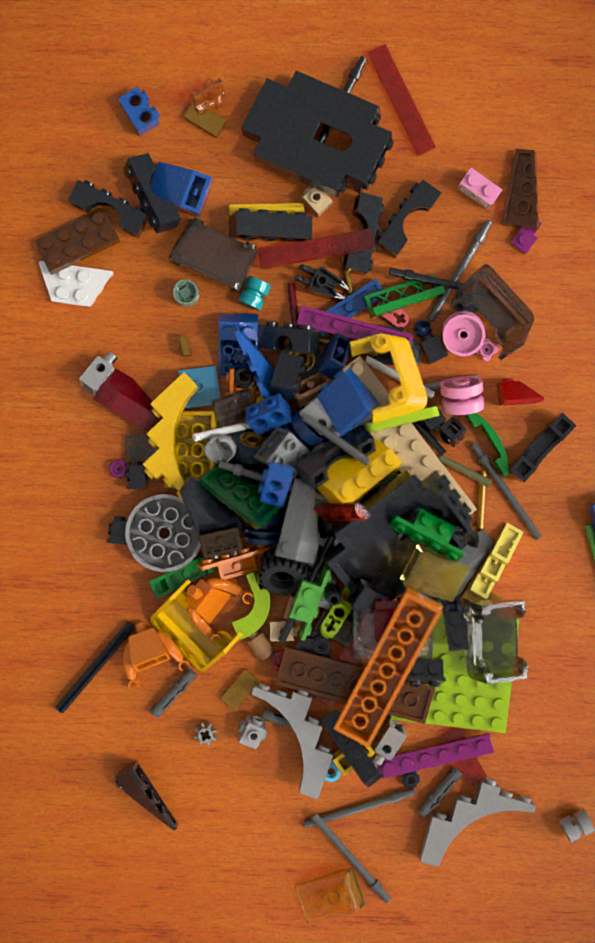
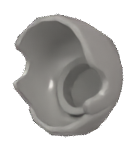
M216 434L206 443L204 453L209 460L216 464L220 460L228 462L236 454V444L230 436Z

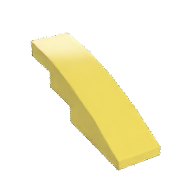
M509 523L505 524L468 592L483 601L487 600L505 565L509 563L523 531Z

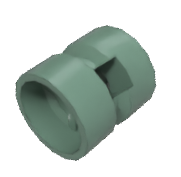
M188 279L180 280L173 288L174 298L180 306L190 308L198 303L200 293L193 281Z

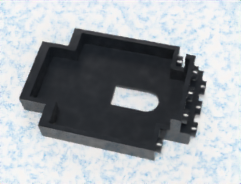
M295 71L288 87L267 78L241 127L243 136L259 142L253 153L255 162L337 198L340 193H344L348 182L353 184L354 191L357 193L362 192L363 189L368 190L369 186L373 185L377 178L376 172L378 168H382L384 165L386 152L390 151L394 144L392 132L377 126L382 116L380 114V106L299 71ZM320 124H323L350 136L352 144L349 149L339 151L314 140L313 137Z
M406 470L331 526L340 542L324 553L323 556L327 564L350 592L353 591L357 583L362 579L377 587L385 598H389V601H392L406 591L407 587L410 588L448 560L444 554L430 550L427 545L413 541L408 535L400 540L392 527L389 526L390 521L395 516L404 519L414 510L424 508L428 513L455 526L449 544L460 550L464 548L460 542L463 538L458 530L461 529L466 536L473 532L469 527L472 524L470 521L473 520L469 514L472 510L466 502L461 503L459 501L461 495L455 488L451 490L448 486L451 482L445 474L440 475L436 470L420 482L415 474L411 476Z

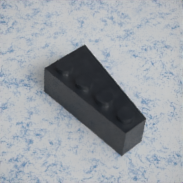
M239 208V211H236L229 217V240L235 241L236 237H244L245 241H253L262 237L264 241H277L278 238H281L282 242H308L312 239V216H307L305 212H296L295 215L288 214L287 211L269 213V210L260 209L258 212H250L249 208Z

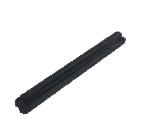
M128 621L55 706L57 711L60 713L66 711L134 631L135 625Z

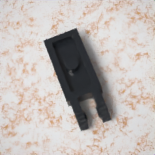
M460 596L455 597V612H450L448 597L443 598L445 612L443 616L448 651L468 650L469 646Z

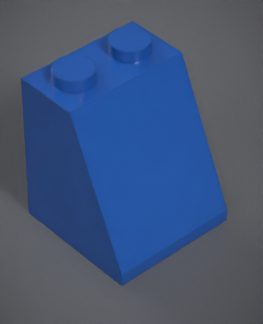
M351 368L345 372L343 369L334 376L336 380L331 384L327 382L320 388L322 392L317 396L340 436L353 429L372 410H375L380 405L379 401Z

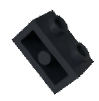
M285 353L280 354L270 384L272 396L280 394L283 398L295 400L296 394L301 391L302 376L305 377L307 365L304 364L303 357Z

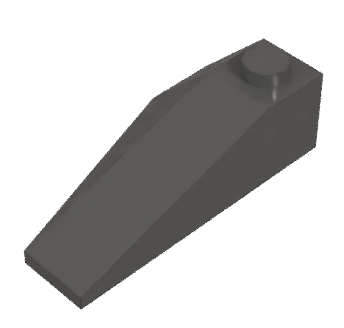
M295 478L275 555L314 564L318 549L315 489L312 490L304 481Z
M484 529L477 532L479 536L477 548L466 545L462 550L465 552L463 558L459 561L448 559L425 576V579L442 601L443 598L448 597L450 602L462 593L494 546V542Z

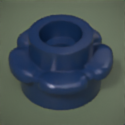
M419 320L415 323L413 331L417 336L425 337L432 332L431 324L428 321Z

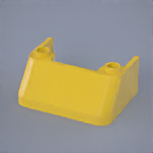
M376 334L350 342L352 357L371 351L377 353L391 352L401 382V386L390 391L389 406L372 410L373 424L425 408L427 405V395L409 341L406 338L388 334Z
M187 580L150 617V621L158 631L164 632L174 641L183 656L196 669L204 672L224 656L243 633L239 632L234 638H231L228 632L219 630L216 633L220 635L222 641L215 636L212 638V642L216 646L212 645L209 637L201 633L188 615L187 606L189 604L185 601L188 594L184 591L190 583Z

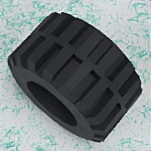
M277 546L269 548L260 559L258 573L260 585L265 590L268 589V592L276 593L279 596L296 594L301 580L307 581L308 563L276 556Z

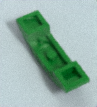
M477 413L465 414L472 428L481 426L499 456L493 460L502 477L508 476V459L498 434Z
M202 555L180 569L167 572L149 581V584L156 599H159L179 589L187 580L191 583L216 571L217 568L200 570L197 567V563L201 562V559L204 558Z

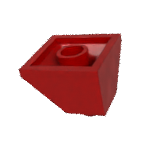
M503 378V382L497 383L499 406L533 404L544 401L543 396L521 381H514V378Z

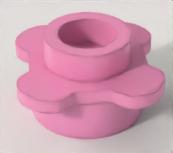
M485 338L483 346L476 353L480 354L484 361H489L491 356L498 352V347L494 346L490 339Z

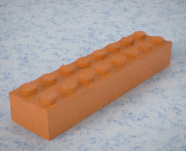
M407 587L334 727L336 731L368 748L370 747L437 622L443 605Z

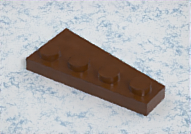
M516 149L500 223L504 226L539 230L537 159L535 150Z

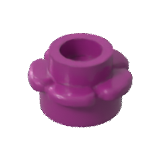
M115 460V462L110 464V474L115 478H123L126 476L128 465L123 460Z

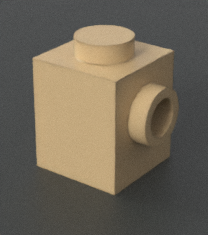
M310 186L303 192V202L317 217L332 205L333 201L330 197L319 189Z
M288 619L270 620V641H279L278 638ZM297 624L293 625L286 641H294V636H297Z

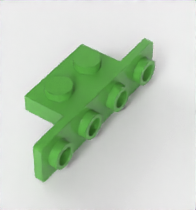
M324 564L317 584L301 580L288 614L290 618L302 621L298 635L303 641L311 633L312 620L318 615V605L320 600L324 599L325 586L332 578L331 569L327 564Z

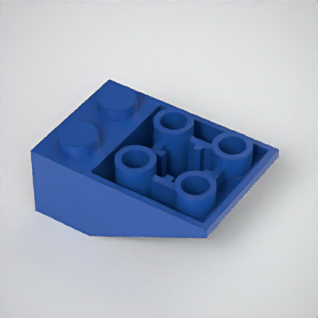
M158 162L157 170L150 184L154 194L162 200L173 202L176 209L200 218L213 183L212 177L191 169Z
M220 314V376H226L231 368H236V371L240 368L250 370L231 325L235 324L258 348V314Z

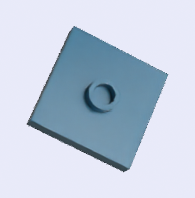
M217 366L178 371L179 376L185 372L199 387L184 409L221 404Z

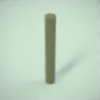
M444 455L439 457L441 463L487 487L490 486L492 480Z

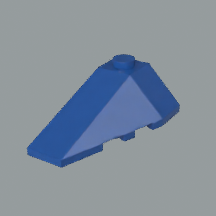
M235 324L231 325L263 399L272 397L270 384L275 372L274 365Z

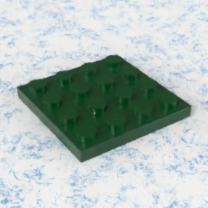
M235 457L228 461V463L234 465L237 463L243 465V468L263 474L264 469L268 470L269 466L262 463L258 465L242 463L236 460ZM219 463L199 478L198 483L257 530L288 505L291 492L288 491L283 507L260 502L261 493H258L260 481L242 475L240 477L233 475V472L218 468Z

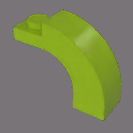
M254 572L246 574L254 594V606L248 614L232 621L236 634L239 632L243 633L239 640L249 637L259 630L270 610V592H268V589L260 588L258 574L255 575Z

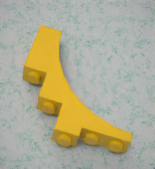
M185 372L151 403L154 407L151 411L159 419L161 417L163 419L147 433L150 437L148 442L155 449L157 447L159 449L143 463L146 467L144 471L151 479L155 477L159 480L164 475L163 480L169 487L174 486L178 490L176 494L181 499L179 490L185 483V480L180 472L176 458V432L184 408L199 389Z

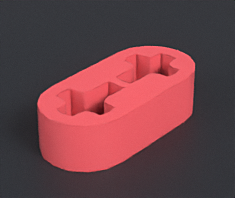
M402 309L393 311L391 314L381 315L382 318L394 327H405L409 322L408 314ZM393 314L397 316L403 315L405 323L397 324V318Z

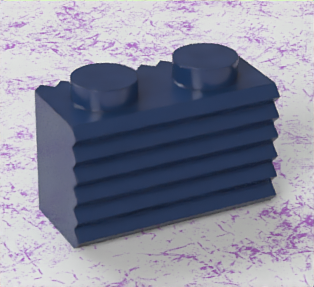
M336 333L325 346L318 372L333 380L334 376L345 368L350 352V342L352 341Z

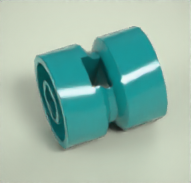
M249 276L245 283L246 290L241 292L238 301L260 311L265 302L263 297L268 295L271 285L258 278Z

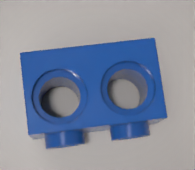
M138 86L118 98L122 108L140 136L160 124L158 120L160 117L155 107L151 108L149 106V97L144 90L140 91ZM139 99L140 103L137 106H132L131 101ZM149 115L151 118L148 122H142V116Z
M276 394L246 408V423L257 435L292 421L291 406L280 394Z
M270 462L268 470L264 469L262 481H260L258 493H261L260 502L283 507L291 483L293 467Z

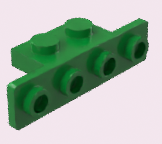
M423 509L417 512L413 524L398 516H395L389 523V526L393 527L396 532L410 536L413 541L427 545L430 550L444 554L449 560L459 561L465 555L464 551L449 544L455 526Z

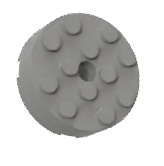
M160 494L149 497L140 502L129 515L125 528L126 543L136 561L150 570L170 572L180 569L191 562L201 549V544L198 540L199 533L197 528H194L192 525L193 518L191 513L186 510L183 500L177 495ZM166 527L169 529L170 536L168 538L161 537V528Z

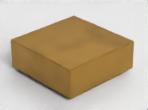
M186 335L180 336L179 340L183 355L185 357L192 356L188 337Z

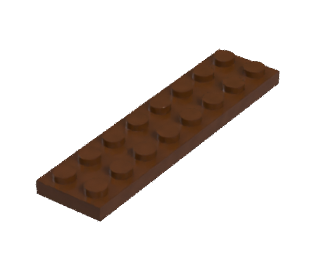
M285 646L275 684L346 703L365 667ZM403 683L387 714L425 724L435 687H429V684L411 687L410 684Z

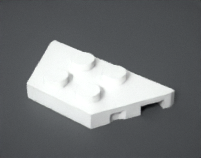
M39 261L51 301L56 303L91 307L96 297L104 289L105 284L113 276V271L73 265L51 275L45 262Z

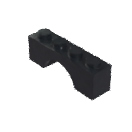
M149 153L128 158L124 166V174L131 182L132 190L137 195L140 206L148 217L149 225L153 227L157 234L177 228L181 216L173 202L160 199L152 191L149 181L152 180L157 169Z
M423 179L420 183L416 182L411 188L410 192L412 195L410 198H404L399 205L401 210L397 215L394 213L389 219L388 223L390 226L387 230L382 229L377 236L379 240L377 246L394 258L397 257L408 241L403 230L404 219L415 211L429 212L441 194L439 190Z
M84 180V182L77 181L68 199L71 205L87 213L98 206L111 207L119 214L120 228L140 238L148 222V217L141 207L136 206L134 208L128 205L129 202L121 197L116 199L112 197L111 192L105 189L100 191L94 188L95 185L87 180Z
M363 192L356 195L352 215L360 221L363 227V238L356 248L345 251L341 270L359 275H365L368 271H371L373 265L371 256L377 244L375 236L380 229L379 215L382 214L384 209L382 197Z
M558 413L509 466V473L519 482L524 483L538 468L546 455L563 441L577 425L564 413Z
M360 425L340 437L366 457L376 451L374 437ZM331 442L296 464L299 478L314 490L329 480L328 469L333 463L344 458L354 457Z
M335 709L323 718L321 722L363 784L370 787L381 779L384 774L359 742L334 729L336 721L341 714Z

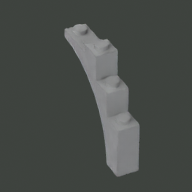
M264 683L254 684L252 695L267 701L278 709L289 721L297 735L303 756V771L299 793L318 799L333 757V752L330 751L328 746L322 744L316 746L322 730L320 720L312 716L305 718L312 700L311 695L306 691L293 689L291 696H289L288 692L277 689V691L269 689L270 686Z
M487 777L485 780L479 779L474 801L467 795L455 796L449 817L442 812L430 813L419 853L420 862L439 867L443 855L452 840L465 827L477 819L501 811L534 813L536 805L531 801L530 797L524 795L516 797L513 796L512 792L506 790L500 792L501 787L494 779Z

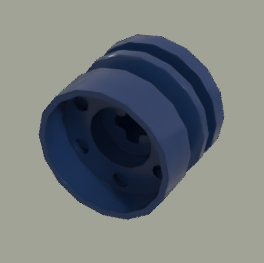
M303 406L292 414L291 422L280 426V428L290 431L311 452L314 447L324 442L327 438L319 435L314 428L302 421L303 417L299 413L306 407Z
M283 508L258 530L252 525L244 527V531L249 533L244 535V541L260 546L278 545L282 528L276 525L283 524L286 510Z

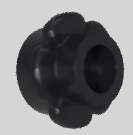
M416 771L405 773L401 776L403 779L402 784L405 787L415 788L417 783L420 782V776Z

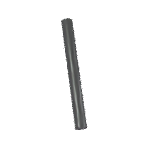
M305 414L302 421L365 466L368 465L371 459L308 414Z

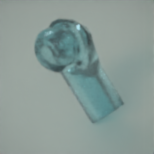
M413 339L411 350L416 365H420L422 350L415 339Z

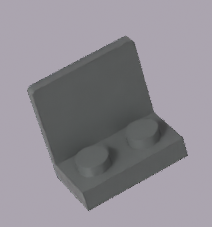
M277 426L254 458L267 466L270 465V462L293 467L292 483L298 475L296 464L312 453L290 431Z

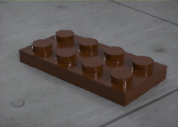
M104 208L35 240L51 275L120 242Z

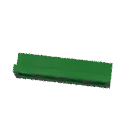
M412 280L411 282L409 281L365 295L363 299L371 319L439 297L445 293L443 285L439 287L432 285L433 289L424 290L421 288L423 282ZM411 286L416 289L415 294L411 296L404 294L406 287ZM389 292L399 295L398 299L392 302L386 298ZM376 297L382 301L380 306L372 308L369 299Z

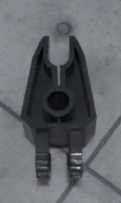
M304 264L300 265L299 269L311 276L308 280L301 275H296L295 280L306 285L307 293L330 300L345 299L344 296L335 291V288L343 291L349 290L343 280L323 266L313 269Z

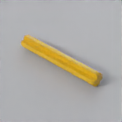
M304 203L230 204L229 215L231 216L236 211H239V208H249L250 212H258L260 209L269 210V213L287 211L288 214L295 215L296 212H304Z

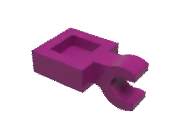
M521 228L510 243L526 254L538 239L534 235L538 229Z

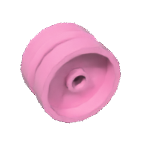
M466 310L456 311L450 314L443 323V342L453 354L470 356L478 352L483 346L485 328L480 318L473 312ZM466 331L467 335L463 334V336H460V333Z
M461 376L442 381L440 383V394L444 396L441 400L442 411L451 415H465L483 410L484 397L480 395L483 391L482 380L478 377Z

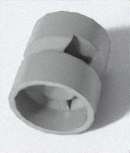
M584 808L574 812L572 817L568 815L559 819L570 843L580 839L582 834L587 836L595 832L593 824Z

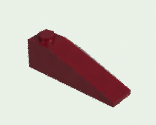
M118 369L102 383L93 398L94 401L147 432L163 419V417L159 419L151 411L154 408L151 405L152 400L137 382Z

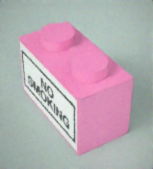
M470 168L457 187L487 210L502 191L500 187L473 168Z

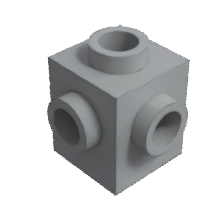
M247 715L245 720H242L239 724V743L257 749L261 740H264L267 735L265 721L258 716L252 717Z

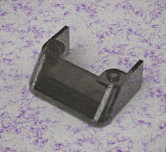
M484 264L471 275L456 291L449 304L452 308L458 303L464 306H469L472 303L495 327L494 340L502 347L498 357L500 360L524 345L534 322V315L529 307L488 264Z

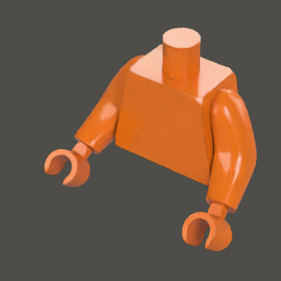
M209 578L208 580H199L196 586H189L187 589L188 596L185 601L189 604L187 612L192 623L202 634L209 637L212 645L216 646L212 642V638L217 636L221 641L222 639L220 635L211 631L212 629L208 623L212 622L232 594L242 596L243 602L250 604V601L245 599L244 596L250 595L253 597V593L250 590L243 591L242 587L228 579Z
M144 622L135 625L137 634L128 638L129 642L125 645L123 653V668L129 680V689H132V682H135L138 688L140 686V679L136 677V672L168 661L171 657L178 662L177 664L181 671H183L182 663H187L190 667L189 661L184 658L180 649L168 635L162 631H156L154 628L147 629Z

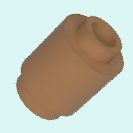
M256 631L248 637L249 641L247 644L261 661L274 653L272 650L273 646L263 632L259 633Z

